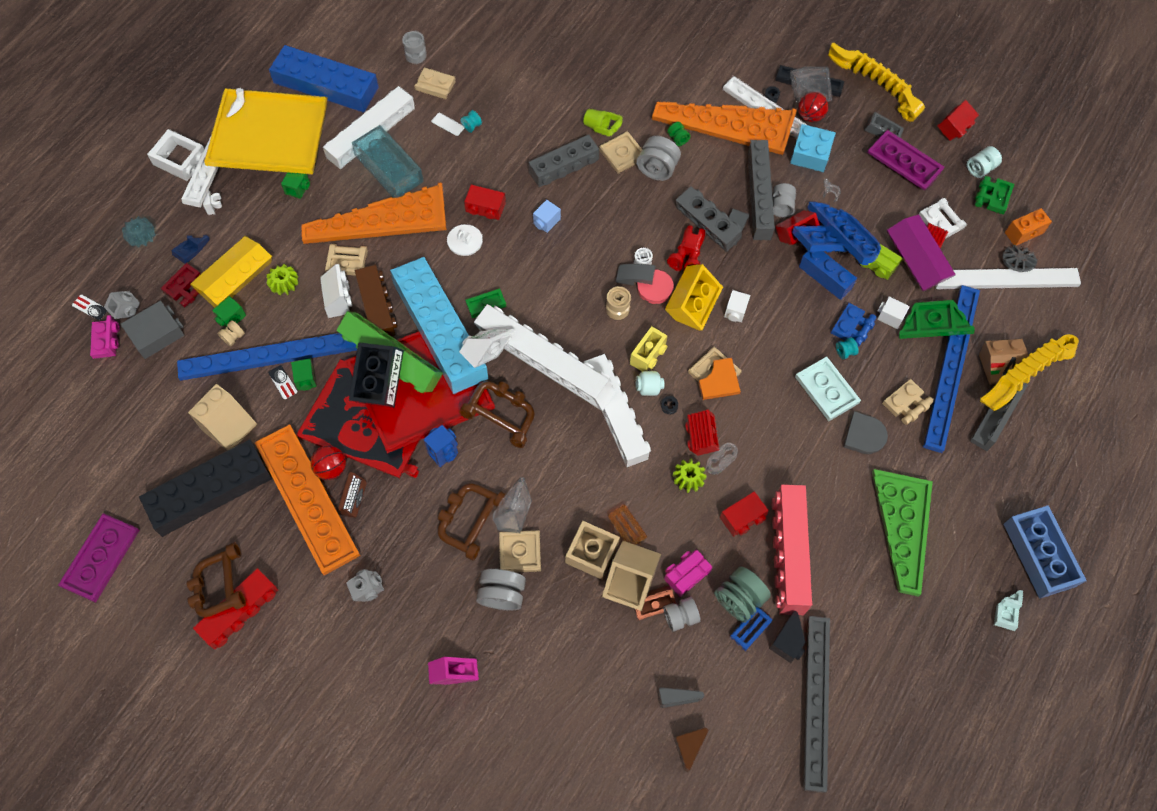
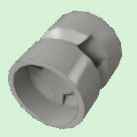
M417 31L406 33L402 39L406 60L412 64L423 62L427 55L423 35Z
M790 184L776 185L773 189L772 197L773 213L778 217H789L795 211L796 189Z
M692 597L680 600L679 605L671 603L663 606L666 621L672 632L684 628L685 624L691 626L700 622L699 611Z

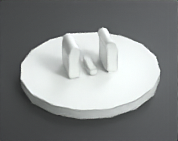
M468 224L459 225L449 232L447 244L453 253L460 256H469L480 249L482 234L474 226Z

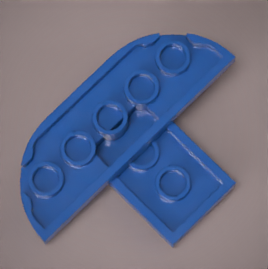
M809 202L807 207L811 212L816 213L818 220L823 226H794L792 233L798 241L812 253L819 251H848L860 264L868 265L878 258L881 250L878 240L856 218L844 210H837L828 204Z

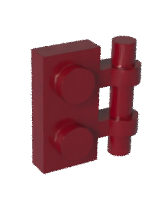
M186 263L161 287V290L175 301L183 297L184 299L179 304L185 308L189 303L192 304L195 301V297L199 294L195 289L190 293L187 290L191 287L190 284L201 274Z

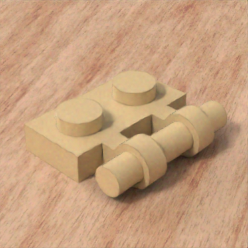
M910 379L883 402V405L895 417L902 413L905 416L902 418V422L907 425L910 422H914L921 412H926L934 400L931 397H927L925 400L921 399L920 397L924 391ZM912 403L917 406L913 410L909 408Z

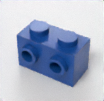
M443 425L432 429L428 436L423 439L428 455L439 467L446 462L453 461L458 454V443L455 440V434L450 428L446 429Z

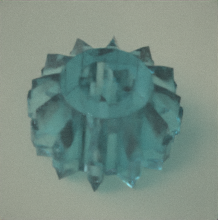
M138 216L135 220L131 218L130 222H125L126 227L122 228L123 237L131 246L136 245L140 248L142 244L147 246L148 241L153 242L152 237L155 236L154 226L148 219H142Z

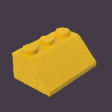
M703 264L687 266L665 310L675 321L701 331L723 286Z

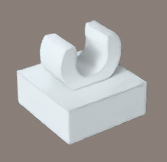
M209 190L203 201V206L207 214L211 215L215 214V208H221L222 204L220 201L215 202L221 199L220 194L214 193L211 195Z

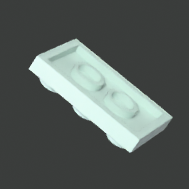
M828 357L809 366L795 376L828 421L858 405L861 401Z

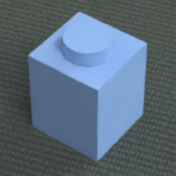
M548 200L533 213L534 225L545 232H548L561 219V209Z

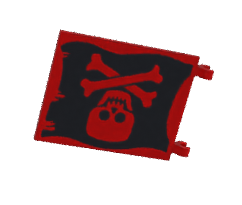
M340 359L296 436L321 447L335 446L343 452L345 457L399 479L402 473L417 478L419 474L418 467L408 464L419 441L387 454L365 404L349 401L353 377L346 361Z

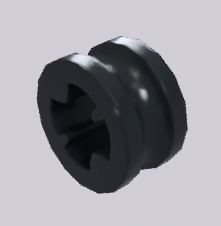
M770 86L766 89L764 97L776 103L779 100L780 90L777 87Z
M673 396L663 398L661 402L662 411L669 415L676 413L678 410V400ZM667 402H671L675 406H672V409H668V406L664 405H667Z

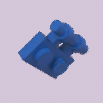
M848 303L831 334L844 341L852 337L859 347L867 339V333L873 329L877 317L870 314L865 319L863 317L864 310ZM857 325L862 326L860 331L855 329Z

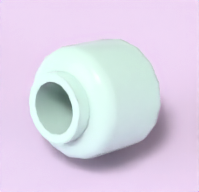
M642 371L639 376H636V391H639L642 396H657L660 390L664 389V378H661L657 371Z

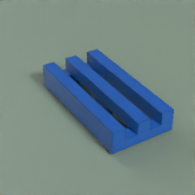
M756 607V613L760 614V616L740 638L737 636L755 614L750 615L751 618L746 623L742 622L730 636L744 651L752 645L773 621L759 607ZM764 618L766 622L747 643L743 642Z

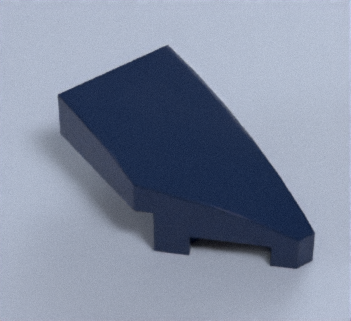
M188 235L186 241L171 250L172 255L184 264L188 263L205 247L209 241V236L203 235L202 238H192V235Z

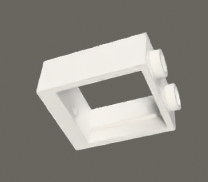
M168 129L147 155L154 166L188 181L193 175L205 149L203 145ZM177 145L192 151L181 166L166 159Z

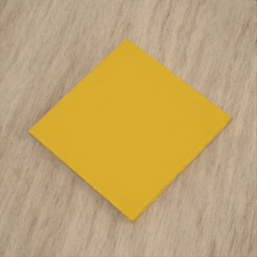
M224 89L204 160L205 166L313 174L328 103L327 97L243 90L245 99L243 106L235 114L227 117L226 115L229 113L237 95L236 89Z

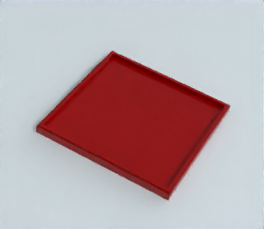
M419 331L397 339V341L439 369ZM356 356L345 360L352 377ZM442 374L432 392L420 393L414 389L412 383L404 382L399 378L395 408L365 404L388 454L426 438L429 432L436 427L438 428L443 425L447 429L469 420L464 418L459 411L463 404H468L480 383L453 394ZM485 389L477 404L490 411L495 409V404L487 389Z

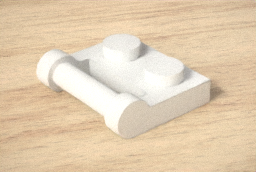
M945 198L919 213L926 226L928 223L947 230L946 238L962 230L967 225L950 208ZM940 209H942L947 214V216L953 221V223L955 224L954 226H952L949 223V221L944 217V215L939 211Z

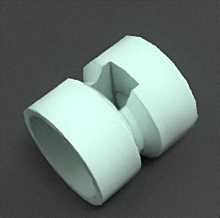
M988 146L971 157L967 162V167L973 176L981 178L998 167L1002 162V157L996 148Z

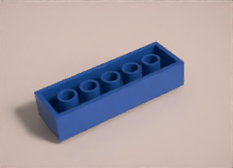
M286 45L283 46L269 69L275 84L312 96L327 97L330 102L361 112L366 111L379 88L376 74Z

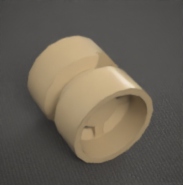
M617 286L610 289L607 294L606 312L612 319L621 320L629 314L631 295L626 288Z

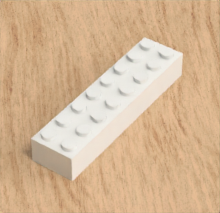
M488 304L474 321L480 331H486L491 328L514 329L516 332L504 349L601 411L605 409L616 393L613 383L610 382V377L602 371L600 373L596 372L594 367L588 362L582 363L578 361L579 358L571 352L567 354L557 343H549L544 335L540 333L536 335L528 325H520L516 318L511 315L507 317L497 306L493 308Z

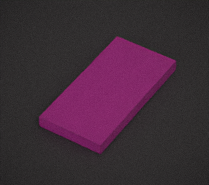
M103 513L58 586L96 603L140 530Z

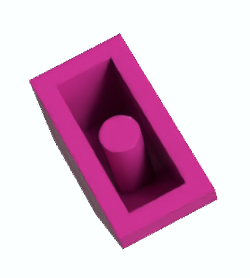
M442 657L428 662L430 684L448 685L479 680L477 659Z

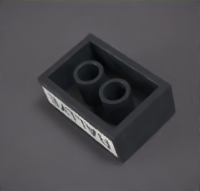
M359 342L349 401L395 408L404 350L394 346Z

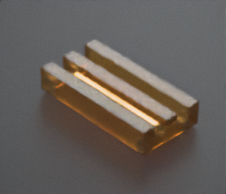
M626 505L608 515L625 542L636 545L642 540L647 539V535ZM622 511L625 513L629 521L632 523L636 531L639 533V537L636 536L634 531L631 529L627 521L622 516ZM616 515L621 521V523L624 525L630 536L633 538V541H631L629 536L626 534L622 526L615 518Z

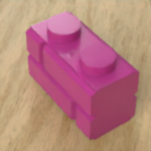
M698 550L692 553L690 551L686 552L680 558L682 561L677 566L672 564L665 571L667 573L664 578L665 581L679 597H682L712 570L710 563L704 559Z

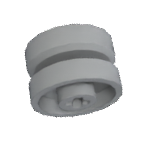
M652 136L646 140L636 164L639 170L649 178L660 181L668 180L680 160L681 152L679 147L671 140L662 136Z
M483 570L480 576V584L483 587L478 590L476 601L483 606L494 609L519 610L522 607L523 596L519 592L524 590L526 578L518 573L507 570Z

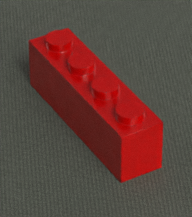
M258 568L234 589V592L240 590L244 594L246 606L240 609L231 607L215 615L204 617L193 627L199 636L214 650L222 647L232 633L238 632L248 618L255 616L265 602L271 601L276 596L278 589Z

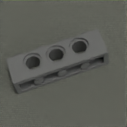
M690 186L676 199V208L699 229H705V234L726 252L742 238V228L736 222L733 223L725 212H720L711 200H706L698 189L695 190ZM721 227L727 228L724 231L719 230Z

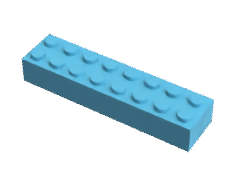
M425 257L390 270L396 290L440 371L443 372V376L452 393L455 394L488 380L485 364L474 368L459 352L463 346V341L469 335Z

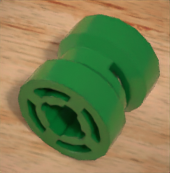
M675 122L667 131L669 136L674 138V143L677 146L686 144L691 137L689 132L684 130L681 122Z

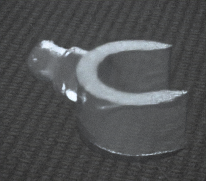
M824 179L825 191L823 198L827 192H834L836 194L834 202H836L841 193L840 188L831 184L828 179Z

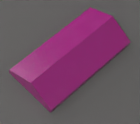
M889 130L867 152L924 191L933 184L945 168Z
M920 215L905 218L887 230L888 235L922 291L928 290L956 276Z

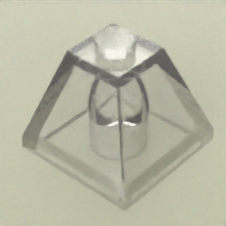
M803 67L790 71L792 89L797 104L809 92H819L826 97L827 101L832 100L828 67Z
M524 477L518 479L493 513V521L499 531L521 533L532 502Z

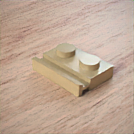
M424 68L417 84H415V90L447 99V95L455 83V77Z

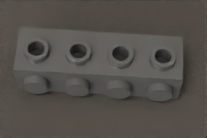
M590 135L584 136L528 162L529 173L538 187L548 185L552 181L563 178L571 172L578 171L584 166L594 164L599 160V148Z

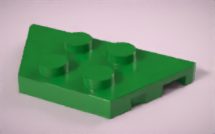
M954 300L914 303L911 314L908 315L903 329L899 332V339L974 334L975 328L968 323L966 316L958 309Z

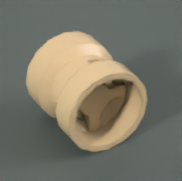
M231 320L227 327L221 329L217 334L231 347L235 340L241 338L245 333L239 325Z

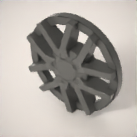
M1013 245V247H1007L1002 254L1003 263L1008 268L1017 272L1033 270L1038 260L1034 255L1035 252L1029 251L1028 247L1022 248Z

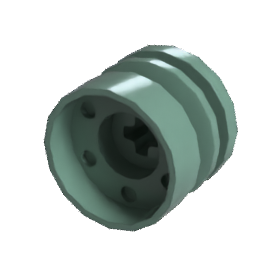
M739 566L729 576L730 582L724 581L721 585L722 587H718L714 593L719 603L733 617L746 623L751 618L750 615L756 613L755 606L762 607L771 597V594L759 577L749 569Z

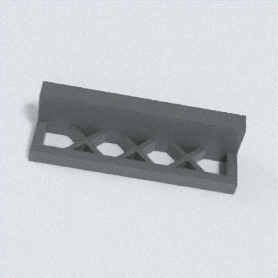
M1023 383L1022 390L1017 391L1015 396L1003 407L995 411L991 408L988 409L970 442L985 451H988L995 444L1026 390L1027 383Z

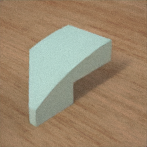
M1022 590L1017 591L1010 597L1004 598L996 606L994 625L1013 631L1018 628L1019 609L1022 607L1023 599Z

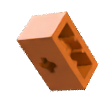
M1041 208L1012 221L1005 234L1013 245L1017 246L1043 234L1052 221Z

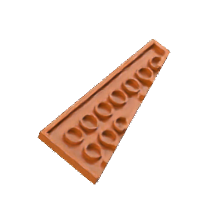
M657 102L652 120L670 125L675 122H681L685 129L747 146L750 145L751 140H768L769 152L783 155L797 109L781 110V108H776L775 110L765 109V107L755 109L747 108V106L722 105V107L711 106V104L695 106L693 103L680 105L673 102Z
M438 183L434 187H423L421 191L407 192L398 198H387L368 204V207L359 210L355 208L351 209L352 212L341 215L338 213L326 220L319 219L303 224V244L446 230L443 185Z

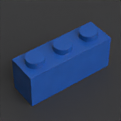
M808 251L803 255L799 268L840 300L852 290L857 280L853 274L823 251L816 253Z

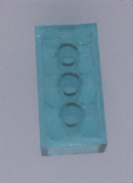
M381 125L351 142L355 156L393 198L403 196L424 182L420 167Z

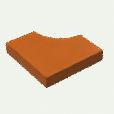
M732 358L713 360L711 374L699 380L702 400L740 394L741 391Z

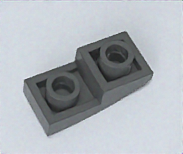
M619 265L616 282L634 285V282L652 285L655 265Z

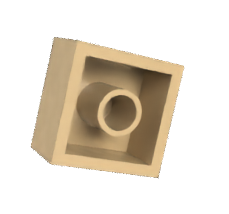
M582 521L566 554L565 563L603 580L619 545L620 537Z

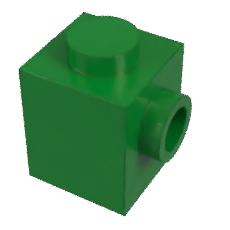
M287 172L281 185L286 195L301 199L304 192L309 189L310 181L307 174Z

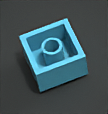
M802 124L790 164L824 172L836 132Z

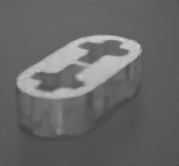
M733 443L723 444L719 451L714 452L708 458L706 469L709 473L714 475L721 473L736 459L738 449ZM726 450H727V451H729V450H732V451H733V452H732V455H731V454H728L726 457H724V454H725ZM720 460L718 467H711L712 462L716 463Z

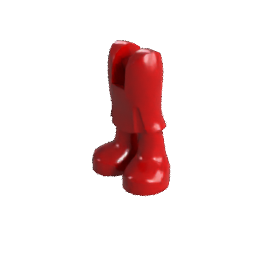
M688 225L684 231L681 244L677 248L678 252L670 254L667 259V264L672 269L681 271L686 255L689 258L684 265V271L687 266L701 264L697 258L700 256V248L705 239V229L700 228L699 233L696 235L692 233L694 226Z

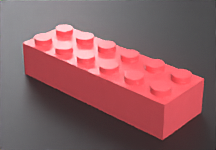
M781 485L779 490L775 492V498H772V510H775L772 527L776 529L773 547L777 548V556H774V567L778 570V575L775 576V588H778L779 596H776V608H779V615H791L794 611L798 612L799 615H805L812 606L806 485Z

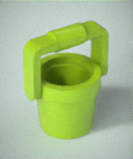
M588 109L584 116L585 126L606 136H612L623 123L622 116L607 111ZM615 120L616 122L613 124L611 129L608 130L610 121Z

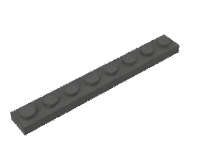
M809 616L807 620L803 790L826 793L830 618Z

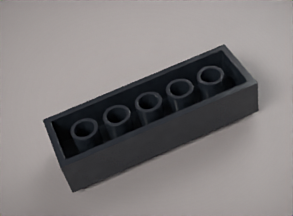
M249 439L140 495L139 499L154 530L163 537L272 480V477L255 445Z

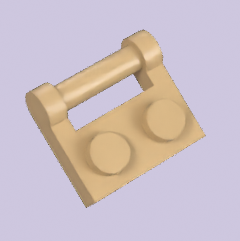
M330 244L325 271L327 272L334 265L339 264L341 271L345 270L346 275L356 276L354 270L364 268L368 252L367 246L355 248ZM337 253H338V254H353V255H359V256H347V255H336V254H337Z

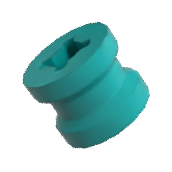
M471 110L467 116L461 118V123L468 132H473L476 126L482 125V120L475 111Z
M852 337L847 338L845 342L840 341L836 343L837 353L843 360L847 359L849 355L855 356L859 353L858 345Z

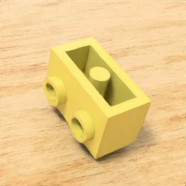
M651 326L632 352L630 365L640 371H648L649 368L653 369L658 361L657 357L659 354L663 355L668 347L666 345L667 335Z

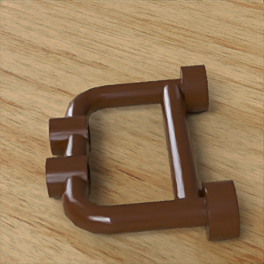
M490 381L480 383L468 404H463L459 413L467 419H473L475 414L478 413L513 433L510 443L517 448H524L527 442L525 435L535 415L533 407L524 400L525 394L520 391H516L515 394L509 392V385L505 382H499L498 385ZM485 389L494 391V394L500 398L508 399L513 406L526 410L527 416L520 429L477 404Z
M473 483L462 486L457 494L452 492L447 503L451 504L447 511L442 509L438 515V520L441 521L438 527L439 538L444 543L465 552V557L474 561L481 548L474 541L493 507L496 506L503 509L509 495L502 491L496 494ZM473 491L489 500L465 543L448 536L446 528L451 524L456 510L462 505L466 493Z
M233 542L226 545L225 551L199 562L193 570V579L187 581L189 591L194 592V595L188 597V604L192 609L195 608L196 614L200 617H209L231 607L240 609L246 606L244 594L240 590L234 592L231 560L241 557V551L237 543ZM222 561L226 601L204 609L203 604L206 601L202 594L204 581L201 578V573L206 567Z

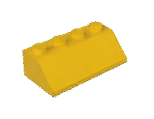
M244 236L190 285L215 308L227 297L233 298L271 263L272 256L259 243Z

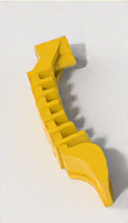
M835 43L831 44L828 56L843 69H850L855 65V74L862 67V76L865 77L870 72L872 81L877 77L878 85L881 86L884 82L886 84V91L890 88L893 89V97L897 93L900 94L898 102L901 106L898 108V111L905 120L912 122L924 111V104L912 95L911 85H907L905 80H901L897 77V74L890 72L889 68L886 69L883 67V64L877 63L874 58H869L866 53L862 54L858 50H845Z
M1067 334L1057 341L1050 339L1049 343L1043 344V347L1037 348L1036 352L1030 353L1029 357L1022 359V362L1016 364L1012 370L1009 369L1007 374L1000 378L995 387L980 399V402L993 411L1003 407L1015 396L1017 391L1022 390L1023 383L1028 384L1030 382V376H1037V372H1042L1045 366L1049 367L1051 365V362L1072 359L1077 350L1078 338Z

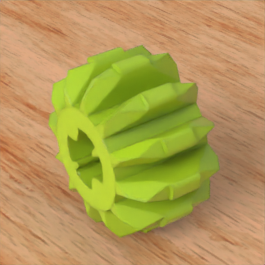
M283 264L280 267L276 265V269L270 268V273L266 274L268 287H270L273 293L277 292L280 296L283 292L288 295L290 290L295 291L294 286L298 285V275L291 266L287 267V265Z
M689 459V463L682 460L681 465L677 464L675 466L676 471L673 472V477L676 479H674V484H680V490L685 487L687 493L690 492L691 488L695 492L698 491V486L703 487V481L707 477L706 474H703L705 467H699V461L693 464L692 459Z

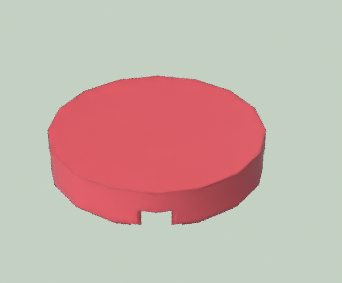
M655 270L652 285L637 283L638 294L643 300L645 299L651 304L666 302L674 288L671 277L661 270Z

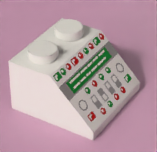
M500 328L480 331L475 336H468L463 341V346L459 352L476 368L499 357L516 331L514 329Z

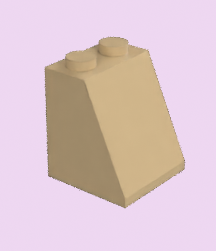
M217 384L188 412L199 428L227 451L236 447L257 425L231 394Z
M622 541L612 562L602 597L641 611L661 554Z

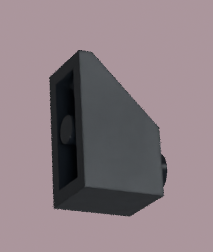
M794 611L770 647V650L789 663H792L794 659L799 660L805 651L802 648L805 644V638L798 612Z

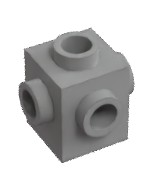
M130 291L112 292L109 294L104 308L114 319L128 318L135 315L140 302Z
M367 569L357 572L356 577L346 582L353 601H371L377 598V594L384 590L380 575L375 571H368Z

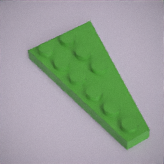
M873 469V480L898 592L919 597L922 591L933 481Z

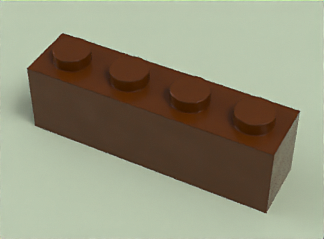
M376 265L354 270L368 321L390 336H395L394 328H397L395 317H390V313L393 310L390 301L386 302L385 297L389 296L386 286L382 287L381 282H384L382 271H378Z

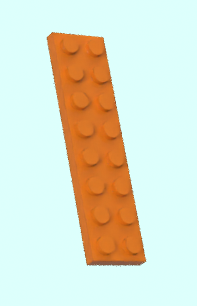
M291 425L254 442L322 574L326 575L359 557L360 554L319 477L313 473L310 465L311 462Z

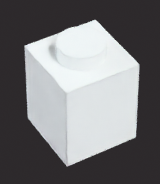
M732 290L724 317L734 322H742L750 295Z
M889 297L886 303L882 301L878 309L880 315L877 320L898 329L910 306Z

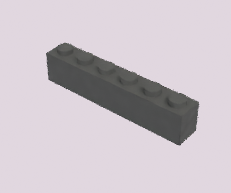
M751 140L748 149L753 240H771L775 227L768 140Z

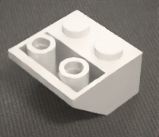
M336 264L320 277L324 307L328 318L345 315L347 311H350L349 307H352L351 296H349L348 292L350 291V286L345 270L341 271L340 265Z

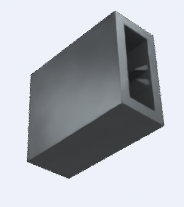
M161 300L121 323V326L144 359L185 336L181 331L183 325L178 318L173 319L172 315H174V312L169 305L164 306Z

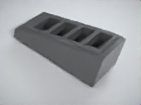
M874 112L868 119L864 130L881 137L888 128L890 132L896 131L895 135L900 138L904 128Z
M663 687L658 688L657 691L660 707L662 708L700 702L704 698V692Z

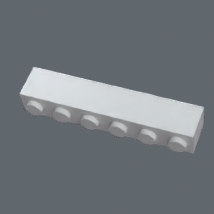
M399 86L392 90L360 118L353 121L349 127L326 143L323 147L326 158L339 169L343 168L415 109L413 97Z
M605 354L584 361L591 364L596 372L600 373L602 371L610 377V382L613 383L616 393L602 413L626 467L648 460L649 452H651L649 443L643 440L642 428L634 420L636 418L634 410L628 407L627 395L619 387L621 383L618 376H614L611 360H607Z

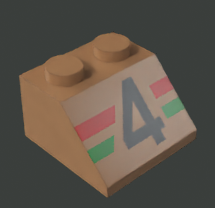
M1022 339L985 341L979 357L989 384H997L1000 378L1007 374L1009 369L1012 370L1016 364L1022 362V359L1028 357V352Z

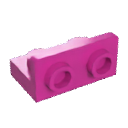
M107 315L106 321L92 322L90 356L93 359L116 356V349L119 348L117 339L119 323L111 315Z

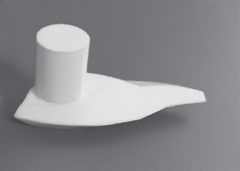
M236 89L237 98L231 105L230 111L226 115L227 117L235 114L243 106L245 101L243 89Z

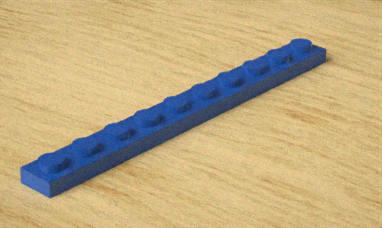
M962 285L956 304L958 309L966 316L968 323L972 325L980 290ZM970 334L950 335L948 337L923 448L943 453L945 450Z
M340 333L179 360L177 361L178 378L180 381L356 351L357 348L355 343L344 340Z

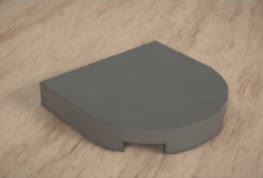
M854 411L844 448L863 454H872L880 451L888 439V433L884 424L874 417Z

